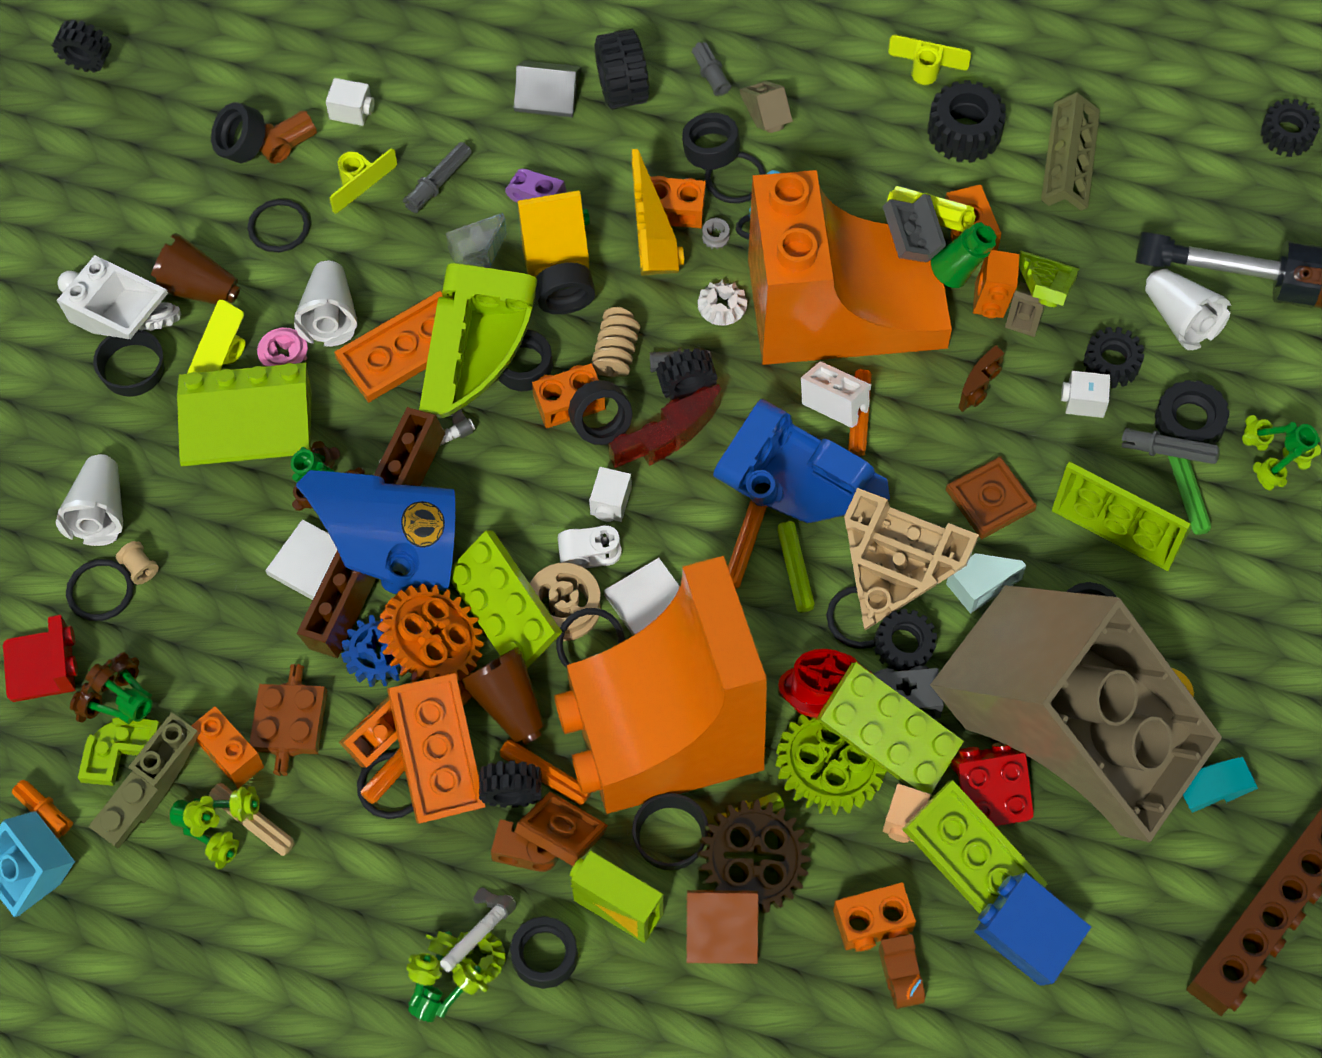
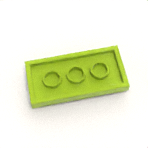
M485 530L452 565L450 581L467 607H471V613L474 617L478 618L477 622L500 656L519 647L528 668L563 633L494 531Z
M857 662L850 665L816 718L818 722L906 786L928 794H932L964 742Z
M953 780L949 781L902 828L979 914L988 904H994L1000 895L997 892L999 886L1010 875L1013 877L1027 873L1044 888L1048 884Z

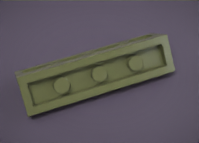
M1078 92L1054 103L1041 201L1050 206L1066 199L1082 211L1088 208L1100 110ZM1083 111L1089 115L1088 124L1083 115ZM1080 132L1085 142V148L1080 139ZM1077 157L1082 166V172L1080 171L1079 166L1077 164ZM1074 182L1079 191V195L1073 192Z

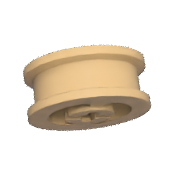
M572 563L549 565L540 570L530 582L531 587L541 601L544 597H549L550 613L555 612V616L552 617L559 628L576 611L585 608L601 609L599 585L594 576L579 565ZM578 590L581 591L588 600L587 604L584 607H579ZM585 615L573 621L567 628L563 641L575 640L586 635L594 628L599 616Z

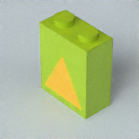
M592 851L588 853L585 859L579 858L573 866L570 877H572L571 887L574 901L641 942L646 943L663 916V894Z

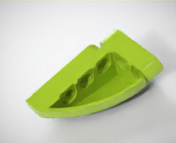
M457 263L446 266L442 297L438 298L419 407L420 411L434 414L438 419L446 418L474 401L498 379L511 363L529 326L537 279L534 276Z

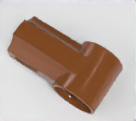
M300 111L276 126L272 124L265 125V137L260 151L270 163L278 164L289 156L291 148L317 133L310 116L305 111Z

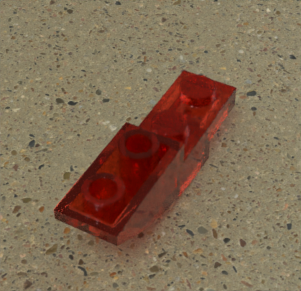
M719 384L710 388H700L693 395L682 400L675 399L670 401L665 407L661 408L660 422H650L643 426L641 430L616 437L609 443V459L614 468L643 456L648 465L651 466L690 442L707 425L721 404V388Z

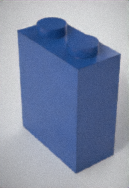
M1027 873L1013 877L1010 875L999 886L997 892L1000 895L994 904H988L978 917L980 924L974 932L1039 986L1053 984L1091 929V926Z

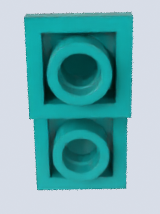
M1239 757L1200 769L1183 796L1190 811L1194 813L1223 799L1227 803L1258 789L1244 758Z

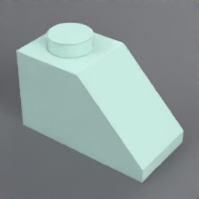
M975 553L969 558L964 568L948 577L946 585L971 614L995 598L1005 585L1013 586L1022 580L1026 564L1022 560Z

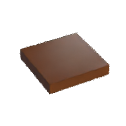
M1001 456L946 486L947 493L975 532L979 534L981 540L1032 513L1037 506Z
M549 792L517 823L514 832L574 866L577 860L582 858L605 834L608 825L554 793Z
M687 890V963L758 964V891Z

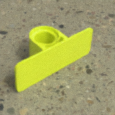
M897 35L890 37L888 53L893 56L914 60L912 77L919 84L929 85L935 82L940 66L959 70H968L971 52L968 50Z
M389 149L373 163H370L357 152H346L341 155L338 160V168L343 186L330 196L332 211L335 214L397 166L395 150Z
M223 299L217 302L187 374L192 372L220 371L223 364H232L239 359L245 348V340L236 335L244 317V312Z

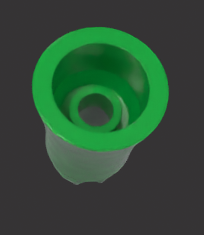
M981 222L975 223L970 228L964 230L954 241L931 259V268L936 278L948 287H963L975 269L995 247L997 236L994 230Z

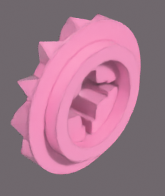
M277 328L262 337L258 344L257 353L263 367L287 363L296 364L307 359L308 346L306 340L300 337L296 330ZM276 345L284 350L288 349L289 357L283 354L278 355Z

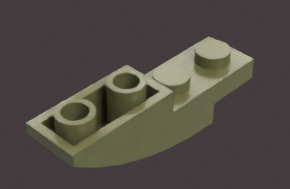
M171 712L128 767L132 772L88 827L119 849L140 821L145 824L157 808L185 764L200 732Z

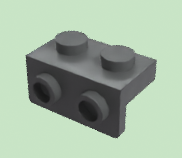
M923 194L914 203L889 199L882 206L899 258L928 263L946 246L930 195Z

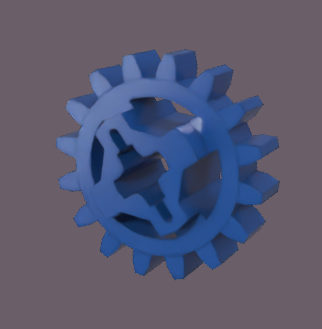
M369 615V623L367 624L358 620L357 625L359 629L357 631L353 629L347 630L350 640L342 641L345 652L341 653L343 662L348 663L346 665L348 673H355L357 682L360 683L367 678L370 687L374 686L376 680H381L382 685L387 686V678L392 677L397 682L400 680L398 672L402 666L400 664L391 666L390 663L394 659L393 655H383L382 652L388 644L378 642V639L384 633L377 629L382 619L376 621L373 615ZM377 642L381 648L380 659H378L375 651L377 649Z

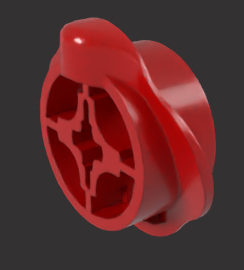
M832 649L808 651L795 661L792 669L786 671L780 677L778 695L789 702L799 713L817 718L850 665L856 663L857 660L849 654Z

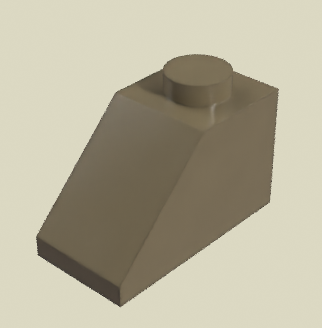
M763 81L739 89L740 95L756 127L772 133L784 129V124L792 122L783 86Z
M1020 282L1014 293L1005 328L1035 337L1046 306L1038 302L1039 298L1032 297L1026 283Z

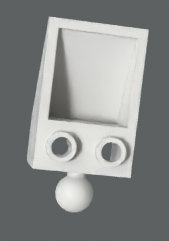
M94 255L79 274L75 271H65L59 276L58 287L63 293L56 301L70 323L93 334L131 339L168 292L165 288Z

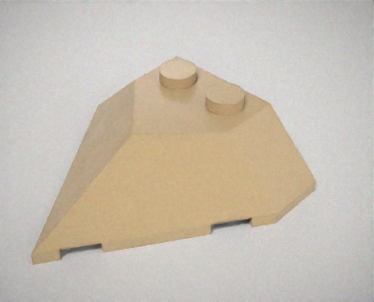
M857 488L844 519L864 630L869 629L886 618V616H889L890 613L897 611L964 568L978 541L979 534L950 523L947 524L946 528H942L890 507L887 499Z

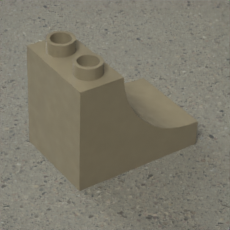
M1005 585L930 684L966 730L993 738L1022 753H1026V756L1052 771L1085 797L1111 823L1120 836L1146 842L1152 841L1222 739V736L1118 597Z

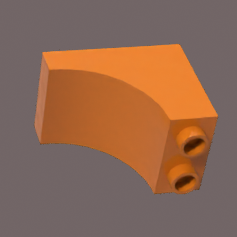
M817 170L753 175L748 262L762 365L948 349L952 327L944 284L934 275L931 268V260L927 263L899 258L889 225L856 217L833 204L820 188Z
M724 556L683 566L682 581L676 596L652 623L634 636L602 653L567 665L570 691L554 695L558 716L564 735L582 731L587 751L572 755L577 781L582 795L600 791L606 814L644 804L657 795L667 793L681 794L764 771L767 678Z

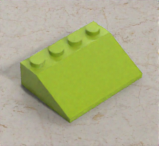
M287 363L275 366H255L243 369L179 374L177 406L180 465L191 466L293 456L301 447L311 451L312 391L306 363Z
M1070 461L1065 468L1052 508V512L1166 571H1169L1192 528L1191 523Z

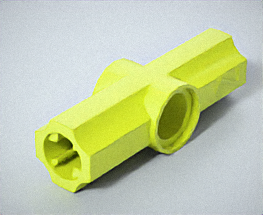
M896 186L893 191L889 192L887 201L892 199L909 203L916 202L923 194L930 195L939 224L942 227L963 232L974 225L976 215L972 206Z

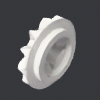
M722 279L720 283L713 284L710 282L707 288L701 289L698 298V309L702 317L708 322L715 325H730L743 317L747 309V300L744 290H740L735 282L729 284L725 283ZM717 295L724 300L728 299V308L722 303L717 304Z
M160 302L138 330L148 329L151 331L171 326L180 320V308L171 303Z

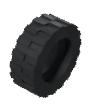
M1185 380L1182 383L1177 382L1173 384V387L1168 388L1160 399L1154 416L1156 418L1154 422L1155 428L1158 429L1160 435L1215 445L1221 439L1228 424L1227 420L1230 416V411L1227 409L1228 403L1223 399L1221 392L1216 391L1210 384L1207 385L1198 380L1196 382L1191 380ZM1184 404H1195L1203 408L1207 414L1206 425L1197 430L1183 427L1176 418L1177 409Z

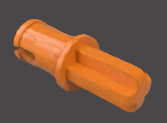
M21 780L14 786L12 794L29 811H36L57 838H60L61 835L64 836L71 829L73 822L56 808L51 797L45 798L26 780Z

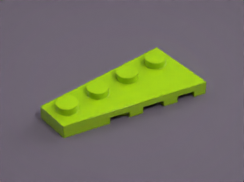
M1020 251L1019 268L1032 297L1039 298L1038 302L1048 307H1057V304L1063 306L1076 281L1079 268L1024 251Z

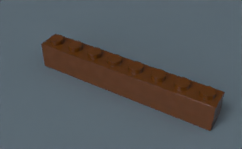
M407 407L374 476L383 478L386 484L421 486L446 434L436 415ZM338 550L296 633L308 649L337 659L343 649L342 641L348 638L347 630L353 628L376 580L375 577L345 568Z

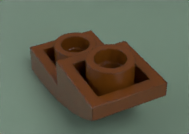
M997 345L990 349L970 372L964 384L958 408L962 412L971 405L973 407L978 406L985 400L989 381L996 378L1002 371L1001 365L1005 353Z

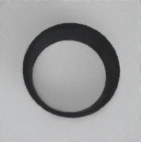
M137 330L131 339L107 336L99 344L94 354L93 363L96 374L108 389L121 396H138L150 391L159 383L164 372L162 347L152 334L144 330ZM130 345L145 346L153 350L159 357L156 370L151 376L140 383L121 386L110 383L105 378V366L108 359L123 347Z
M674 793L657 795L646 801L635 815L632 826L634 842L642 857L652 866L662 870L685 868L698 858L697 852L702 851L705 845L701 843L698 851L684 861L677 863L660 862L648 856L641 848V827L652 813L664 808H677L686 811L694 817L700 827L701 837H708L709 833L704 828L708 824L707 817L695 801L684 795Z

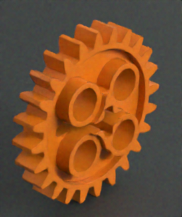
M421 584L417 590L411 585L405 592L400 590L385 605L384 611L379 616L382 622L377 626V629L384 633L380 636L378 642L388 644L382 653L383 655H393L394 659L390 665L400 664L402 666L401 676L410 672L412 674L411 682H416L419 678L425 680L456 673L457 681H460L476 668V662L482 657L479 650L484 645V642L477 638L483 631L473 628L478 618L468 617L467 613L471 610V607L461 608L459 606L461 602L460 596L453 601L450 599V590L448 589L441 595L437 585H434L429 592L425 584Z

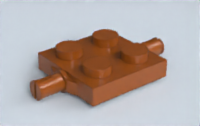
M300 664L290 665L288 683L280 685L259 684L249 744L257 752H269L276 756L273 774L281 776V774L283 776L288 775L289 759L291 756L318 754L328 691L325 686H306L301 684L304 666Z

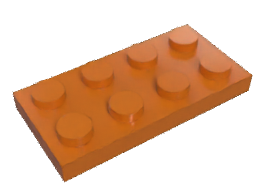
M441 291L334 352L336 359L368 403L426 370L438 298L442 297Z
M456 673L387 688L416 823L420 824L485 808V803L479 799V776Z

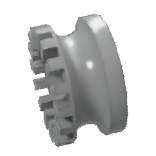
M713 218L704 223L702 240L707 247L719 249V247L723 248L724 245H727L730 232L727 222L719 218ZM713 230H721L719 237L709 235Z

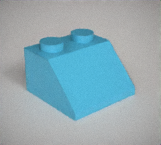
M36 811L5 819L0 825V899L11 914L17 917L58 887L75 862Z

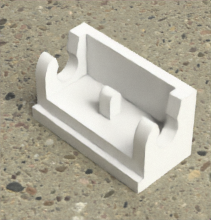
M822 361L801 377L803 405L851 428L858 424L859 408L864 413L868 412L871 384Z

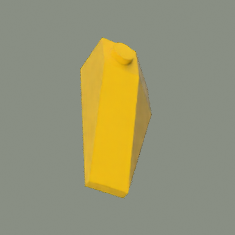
M632 149L631 159L641 276L678 273L679 265H684L683 246L677 247V239L638 149Z

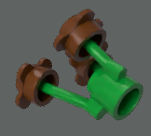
M322 441L314 442L311 451L301 447L291 459V468L295 472L292 479L297 483L309 470L337 472L333 470L335 461L340 458L339 449L336 447L329 448ZM356 468L345 473L365 474V470ZM295 485L293 489L295 500L292 502L293 508L296 511H301L304 508H313Z
M122 652L112 660L109 659L103 666L97 663L89 669L85 678L89 683H85L81 691H77L74 694L70 703V709L76 713L77 722L83 723L87 718L93 719L101 712L130 724L132 720L139 722L149 714L153 705L152 694L143 689L136 681L140 664L137 657L130 658L126 652ZM130 684V686L132 687V689H130V688L122 689V688L119 687V686H126V685ZM108 689L118 695L116 705H118L119 710L102 705L101 694Z

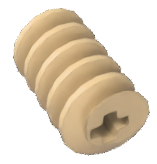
M613 307L604 311L600 326L601 331H599L598 341L596 342L592 358L594 370L601 376L624 377L629 375L630 367L628 365L632 363L633 357L631 354L635 351L636 347L634 344L637 343L638 339L636 333L640 331L641 326L634 320L633 314L624 308Z

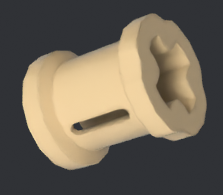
M132 541L120 549L116 554V560L119 564L126 566L131 573V580L134 584L138 585L152 579L158 572L159 567L155 561H150L143 552L144 547L141 542Z

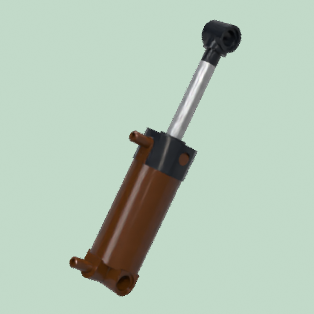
M1141 232L1135 263L1162 268L1170 267L1171 263L1273 279L1274 302L1290 303L1307 308H1322V246L1286 241L1281 249L1278 261L1178 245L1175 244V239L1166 235Z

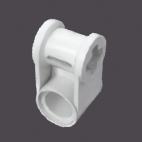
M603 525L586 529H569L559 533L557 537L560 563H572L583 568L610 566L619 561L622 555L619 534L611 526ZM609 544V547H603V545Z

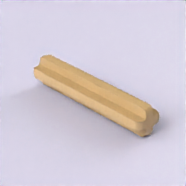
M218 783L210 791L209 796L213 800H230L233 791L223 783ZM222 808L225 812L232 816L230 808ZM260 812L253 814V820L246 818L244 822H240L238 818H234L281 856L287 855L294 847L293 838Z

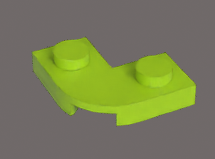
M113 718L112 723L103 726L94 735L90 734L82 756L78 774L79 781L81 783L114 786L121 754L138 755L161 726L160 722L143 719L139 722L132 720L130 724H127L119 718Z

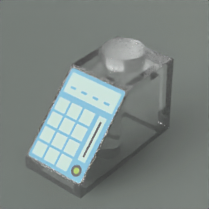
M503 213L447 232L448 250L454 263L490 268L507 235L505 216Z

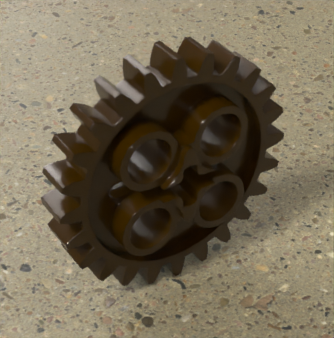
M759 799L752 801L749 809L745 800L738 802V812L732 805L725 807L727 818L720 813L715 814L714 819L718 825L707 824L704 827L711 836L699 838V842L707 846L706 850L697 852L698 857L706 859V863L698 867V871H708L709 873L703 884L714 883L715 888L713 890L758 891V905L763 914L770 912V902L776 909L783 907L781 896L788 901L793 900L794 895L790 888L802 889L803 885L797 880V877H805L809 874L808 871L801 868V864L811 861L810 857L802 855L801 850L810 846L809 843H799L798 840L805 832L804 829L797 831L792 829L797 819L794 817L785 821L783 818L786 809L782 808L773 813V802L767 803L761 809ZM733 829L741 831L744 835V845L740 848L734 846L730 841V833ZM767 831L773 832L778 837L779 843L775 850L770 849L765 844L764 837ZM754 850L756 855H782L784 860L779 862L763 859L754 863L753 859L750 858L727 859L724 857V852L746 854ZM732 864L740 866L743 870V879L740 883L734 882L729 877V868ZM766 866L774 868L777 872L778 877L774 885L768 884L763 877V871Z

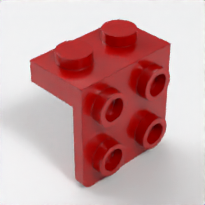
M61 615L48 617L49 632L9 638L4 641L3 656L6 696L10 701L17 702L76 691L74 676H78V666L76 658L72 654V646L75 645V634L73 627L67 626Z
M1002 742L994 743L992 749L979 750L978 747H966L959 750V754H956L951 761V769L959 776L962 791L995 826L1029 821L1033 818L1034 813L1026 753H1022Z

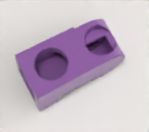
M518 169L505 189L507 196L516 203L519 200L567 193L563 180L527 169Z

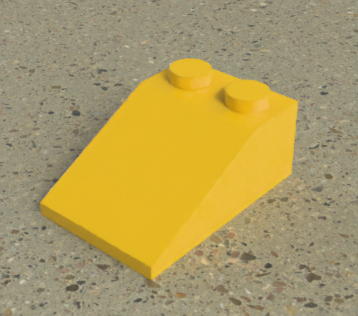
M580 190L518 201L522 247L527 274L536 278L544 269L566 262L579 263L589 269Z

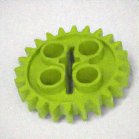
M801 714L797 724L790 722L787 732L783 731L780 739L781 743L778 744L776 754L779 756H777L775 766L781 768L778 778L788 779L784 789L785 791L796 790L795 801L802 797L807 799L805 808L808 809L813 803L818 804L819 813L822 814L825 807L830 806L833 815H836L839 806H842L848 814L852 810L853 803L861 809L864 806L865 799L872 801L876 791L880 790L883 783L881 779H884L886 770L851 745L843 749L838 760H835L834 757L847 742L818 722L816 718L810 717L809 720ZM823 737H830L835 742H827ZM801 758H807L814 764H806ZM849 759H856L861 764H854ZM825 762L829 763L817 780L811 779L821 772ZM827 780H834L840 786H833Z

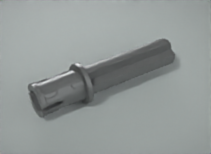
M459 142L427 177H421L418 180L419 184L403 199L406 208L413 213H418L429 199L436 197L439 194L438 189L472 153L471 148L464 142Z
M1126 428L1122 436V441H1126L1122 442V448L1149 452L1150 456H1155L1157 453L1216 464L1220 455V449L1217 445L1160 435L1159 431L1149 433Z

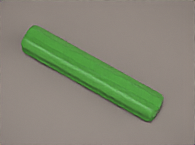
M1168 456L1193 533L1195 535L1208 533L1211 529V523L1190 460Z

